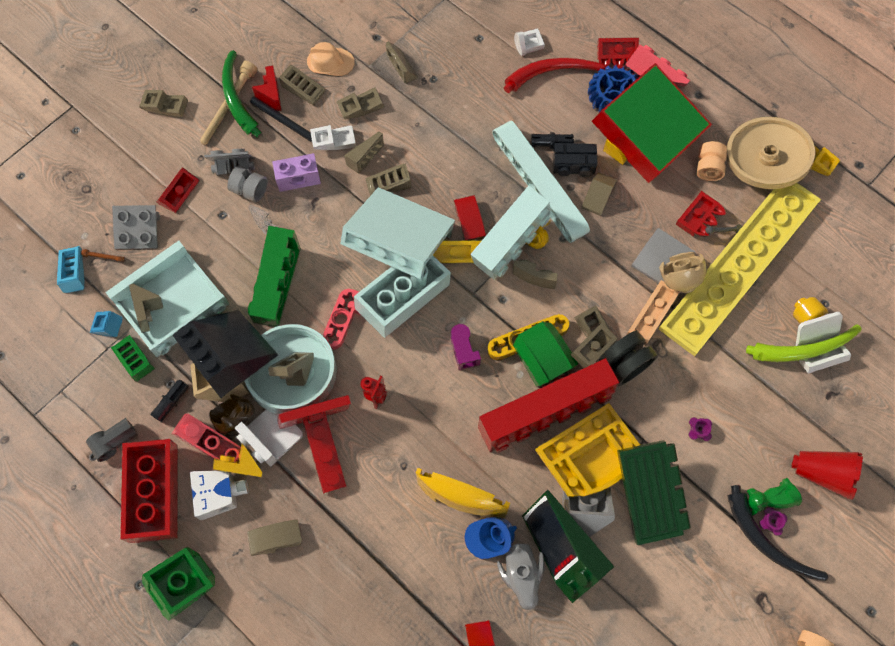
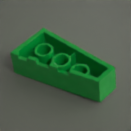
M268 226L258 276L254 285L253 299L248 306V314L253 323L273 327L280 325L301 250L294 230Z

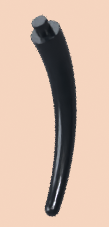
M740 485L731 486L732 494L727 495L732 514L744 535L762 554L783 568L801 576L819 581L828 580L829 576L826 572L811 568L792 559L773 545L755 522L749 508L747 494L741 493Z

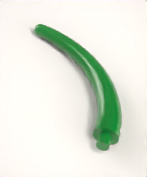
M231 50L225 59L222 70L224 97L231 114L247 135L252 133L257 138L262 133L257 128L259 123L245 109L235 90L233 65L237 53Z

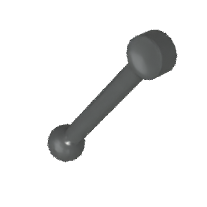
M740 224L735 227L720 228L707 226L705 232L707 234L728 231L738 233L743 226Z

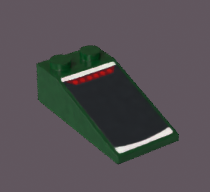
M549 490L545 491L522 515L539 551L543 554L544 561L556 585L571 603H574L615 567Z

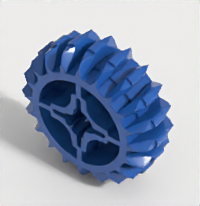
M617 65L613 69L609 66L605 70L600 68L598 73H595L589 82L588 96L589 102L593 103V109L599 108V112L638 78V74L632 75V70L626 71L625 66L621 69ZM602 86L605 88L604 93L600 90Z

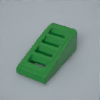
M128 335L111 347L135 382H138L155 369L131 335ZM128 343L131 344V346H129L128 348H126L125 350H123V351L120 353L119 350H120L121 348H123L124 346H126ZM135 349V351L132 354H130L126 358L123 357L131 350ZM139 355L137 359L128 364V361ZM141 361L144 362V363H142L141 365H139L137 368H135L134 370L132 369V367H134L135 365H137L139 362H141Z

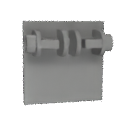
M232 149V153L215 150L210 151L211 155H204L205 158L215 163V165H211V171L216 173V175L228 174V172L231 174L232 162H234V168L239 163V166L255 170L254 162H250V159H255V156L245 151V149Z
M156 205L112 206L114 249L158 248L157 220H160V213L156 212Z

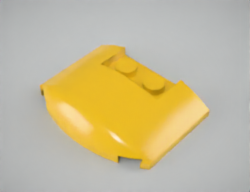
M610 403L542 444L535 451L568 497L599 493L620 481L622 474L617 450L639 446L640 444Z
M417 468V483L433 501L439 500L456 510L480 515V519L506 517L510 502L506 501L502 505L503 501L494 498L495 495L435 472L432 474L425 472L423 475L422 469Z

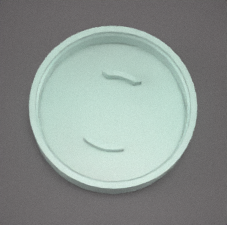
M297 324L278 326L263 333L261 336L276 351L278 356L245 380V384L254 400L261 407L275 414L323 402L331 392L337 374L336 361L327 340L314 329ZM295 352L314 353L313 363L304 386H288L286 379H280L279 376H269L268 367Z

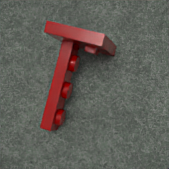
M349 395L278 415L279 429L301 423L304 424L323 494L346 487L327 416L347 411L351 405Z

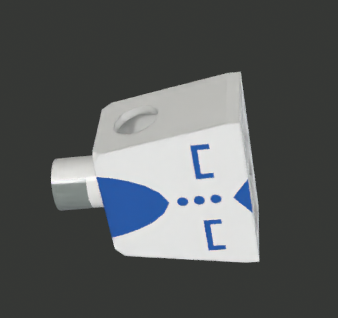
M190 472L194 516L199 520H205L236 508V496L249 493L247 480L234 481V476L231 472Z

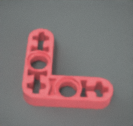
M345 289L339 294L323 333V337L327 340L332 350L342 346L355 313L361 315L355 309L353 301L349 302L347 306L348 311L344 309L346 306L344 298L352 296L354 300V296L359 291ZM343 314L347 317V321L344 324H337L335 322L336 316ZM334 328L338 329L336 333L338 341H333L330 344L328 337H333Z

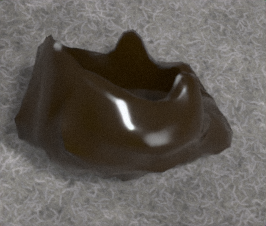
M231 394V399L229 398L213 410H210V421L218 433L227 434L237 431L235 427L240 422L245 424L252 418L254 407L248 399Z

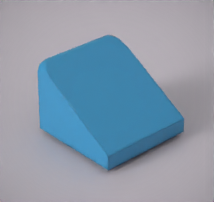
M112 311L96 312L90 333L117 337L123 317Z

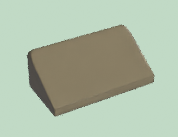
M389 41L386 42L387 57L404 83L407 84L416 80L418 76L401 49Z

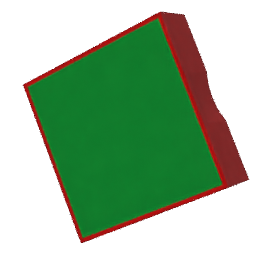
M656 63L602 109L592 120V123L612 144L622 151L628 162L648 183L663 172L712 125Z

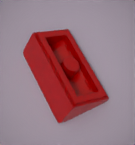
M182 167L156 203L176 213L200 180Z

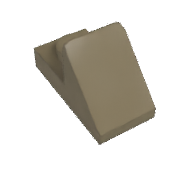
M130 284L129 288L141 333L150 331L149 322L153 321L150 311L163 308L161 297L135 284Z
M601 323L572 352L571 356L584 368L594 364L618 338Z
M295 352L268 367L269 376H279L280 379H286L288 386H304L313 363L314 353Z

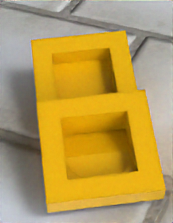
M815 146V158L811 169L829 176L840 162V159L825 147L819 150Z

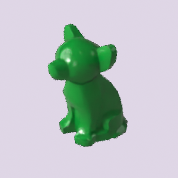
M788 478L782 479L778 487L768 488L764 493L754 488L747 490L749 495L748 503L753 509L751 512L752 516L762 511L766 506L786 509L799 506L802 503L800 492Z

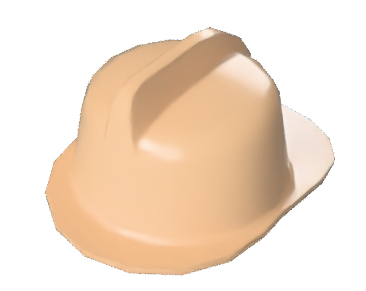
M320 42L312 47L307 58L309 69L318 74L343 76L351 72L355 65L354 58L350 52L342 48H336L328 42Z

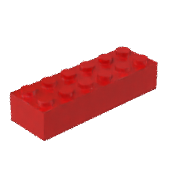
M605 358L479 416L478 429L489 452L494 450L497 453L509 447V443L525 441L530 437L529 434L535 431L542 433L551 427L550 424L554 422L563 423L569 420L571 415L579 412V414L587 412L592 408L591 405L597 402L599 404L608 402L616 392L615 389L619 381Z

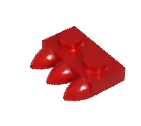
M598 38L597 60L607 67L612 59L614 66L617 65L620 69L625 59L628 62L639 47V38Z
M701 191L677 220L676 225L692 236L695 234L709 236L705 232V225L717 226L718 223L714 215L722 216L726 212L719 202Z

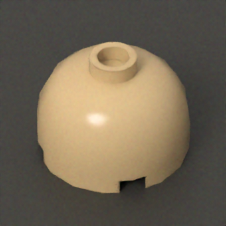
M694 252L674 255L669 258L670 262L664 264L663 261L659 267L665 284L670 289L683 293L693 292L704 281L707 272L703 255L699 253V256H695Z

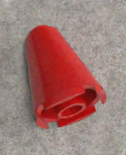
M800 451L799 455L794 454L791 468L796 469V475L842 497L853 500L857 488H853V486H856L857 481L860 479L863 456L859 452Z

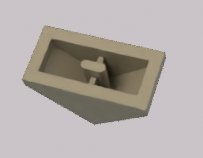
M598 172L592 180L582 208L601 216L618 180Z

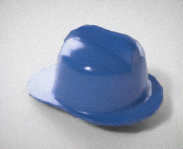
M488 517L475 521L465 530L466 546L475 557L480 559H489L509 552L517 526H512L503 517Z

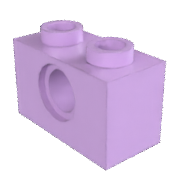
M314 153L272 161L275 180L280 192L321 184Z

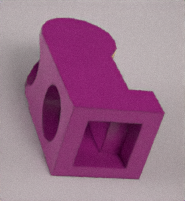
M464 324L455 325L451 330V343L458 370L479 366L481 357L479 351L472 352L469 327Z

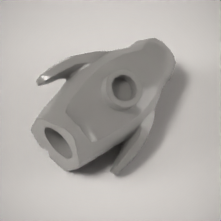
M515 544L506 553V571L499 561L497 562L498 571L504 583L517 596L520 606L525 610H532L538 605L539 601L538 589L545 571L544 557L542 552H540L537 565L529 544Z

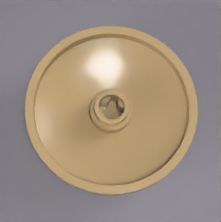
M761 117L743 123L732 133L727 145L726 158L732 172L743 182L763 189H781L798 183L809 173L815 158V146L810 135L796 123L783 118Z

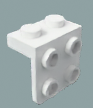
M834 312L804 321L798 326L795 346L813 344L839 335L843 315L840 312ZM843 345L823 355L798 361L809 374L849 361L851 353Z
M265 410L247 427L243 422H240L235 429L239 433L236 438L245 447L250 445L255 450L251 454L261 464L265 461L271 467L302 439L303 432L297 425L279 429L277 421L279 414Z

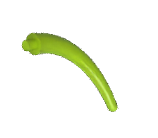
M856 324L840 335L807 345L775 346L756 343L755 346H747L746 354L753 355V360L767 362H788L813 358L843 346L861 332L862 327Z

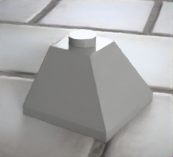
M610 488L593 495L568 497L563 491L562 506L589 537L615 520Z

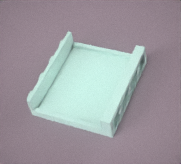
M378 187L343 226L340 244L421 279L429 259L446 237H451L455 220Z
M180 241L171 245L105 292L156 357L168 353L171 347L177 343L172 335L178 332L181 327L186 326L192 321L220 314L229 305L225 296L216 288ZM130 284H135L161 297L163 308L150 311L153 321L149 322L150 331L141 333L129 288Z

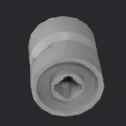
M237 166L229 176L227 187L229 191L237 195H243L251 201L258 202L266 191L268 179L258 173H252L251 170L242 166Z

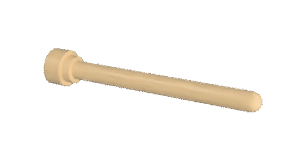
M244 61L240 66V76L234 84L237 95L247 79L253 78L258 71V68L249 61ZM224 100L201 137L200 142L203 145L208 144L228 112L229 108L226 100Z

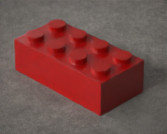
M171 439L122 443L120 539L125 542L139 543L178 539V445Z

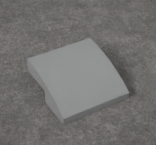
M657 228L633 262L632 267L659 284L661 280L664 281L659 269L663 261L664 264L670 262L669 258L674 255L695 251L660 228Z

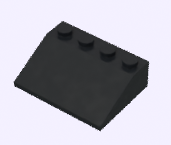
M239 310L192 321L172 335L220 398L278 356L276 351Z

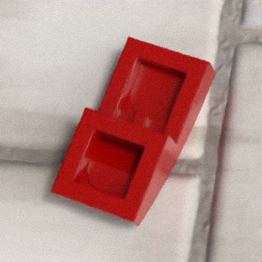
M475 195L453 200L464 241L486 236Z

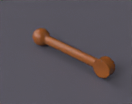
M88 249L81 251L83 257L93 256L125 262V257L90 252Z

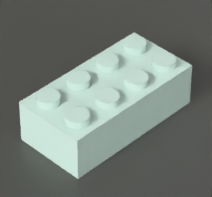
M528 186L471 253L474 264L493 280L498 276L502 277L508 270L507 265L512 259L515 261L523 251L521 248L525 243L529 244L535 238V231L540 226L544 227L550 220V202Z
M433 255L427 262L421 279L391 266L354 296L355 309L386 338L449 286L451 272Z

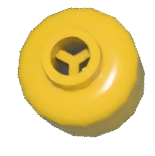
M815 297L801 298L794 305L793 317L800 324L828 314V309Z

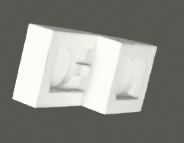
M331 125L310 129L314 149L341 150L356 147L352 125L331 129Z

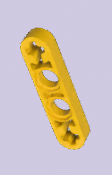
M557 314L496 337L488 344V355L493 360H502L517 354L512 339L542 321L552 323L553 326H555L556 321L559 324L563 323L564 325L561 330L559 327H555L559 334L563 336L568 331L569 320L566 316ZM505 340H508V346L503 347L506 344ZM494 345L503 347L501 353L498 354L497 351H492L494 350Z

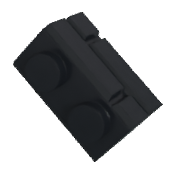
M554 143L553 174L560 176L579 174L582 177L595 174L597 169V144Z

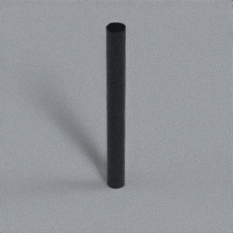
M255 96L251 98L250 103L312 143L311 132Z

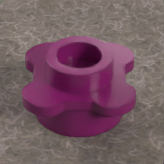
M696 417L689 420L691 431L688 435L690 439L696 440L698 438L709 441L712 438L710 433L712 429L711 420L697 419Z
M771 507L764 510L765 516L759 522L760 527L764 530L772 531L776 536L783 533L782 528L787 522V516Z

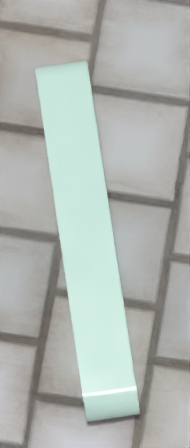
M511 120L494 129L492 134L496 143L527 186L533 188L550 202L549 216L565 239L572 243L588 234L590 228L587 221L516 124Z

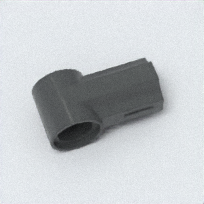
M124 418L108 430L94 433L86 440V443L96 460L103 462L114 456L117 452L116 449L121 447L122 443H127L138 434L129 420Z

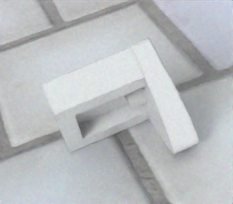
M538 29L527 32L520 31L514 35L515 45L521 56L544 49L545 44Z

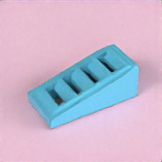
M80 246L59 250L57 285L63 293L84 290L83 257Z

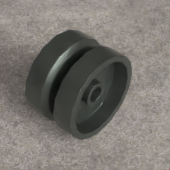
M638 330L618 340L598 360L607 359L619 381L618 386H622L634 379L658 358L652 347L642 348L645 339Z

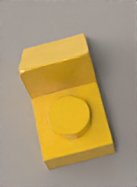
M243 444L241 445L238 462L234 461L235 457L221 455L220 459L214 458V470L262 477V471Z

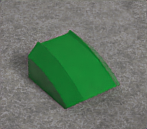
M542 321L520 333L513 344L536 387L551 381L578 365V362L571 356V350L552 323Z
M185 547L142 575V583L162 615L169 621L215 586V575L198 552Z

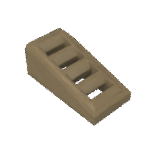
M291 64L279 77L281 87L313 106L325 93V89ZM314 89V93L309 96L308 94Z
M377 132L349 151L344 156L346 165L358 174L361 173L384 146L383 133Z
M406 163L365 178L370 196L375 191L374 182L378 183L379 188L391 193L411 188V180ZM390 178H394L395 182L391 183ZM382 180H386L387 185L384 187L382 184Z
M596 305L574 317L586 337L595 330H590L589 328L595 323H598V325L602 323L611 332ZM592 315L594 319L586 323L585 319Z

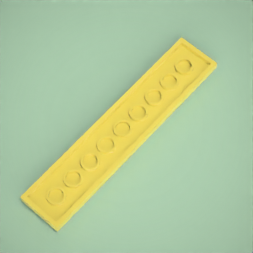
M798 183L786 188L773 189L710 265L704 281L693 292L686 294L662 323L659 330L695 357L821 199Z

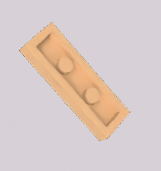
M661 280L627 334L638 330L644 337V345L646 346L680 292L670 289Z

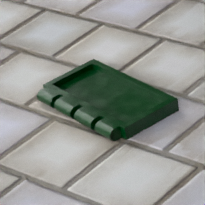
M664 440L617 450L635 543L643 545L684 535L683 530L690 529L691 525L688 511H679V509L686 508L687 504L683 487L675 488V486L682 484L679 464L670 465L671 462L678 461L675 444H666Z

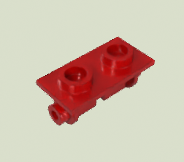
M380 375L379 380L371 377L363 378L360 385L363 389L364 397L373 402L374 408L377 409L379 403L383 404L387 396L383 376Z

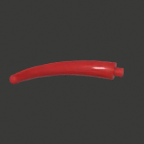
M551 58L536 61L521 67L505 79L504 91L507 93L517 91L529 79L548 71L559 69L599 71L600 68L605 70L606 65L577 58Z

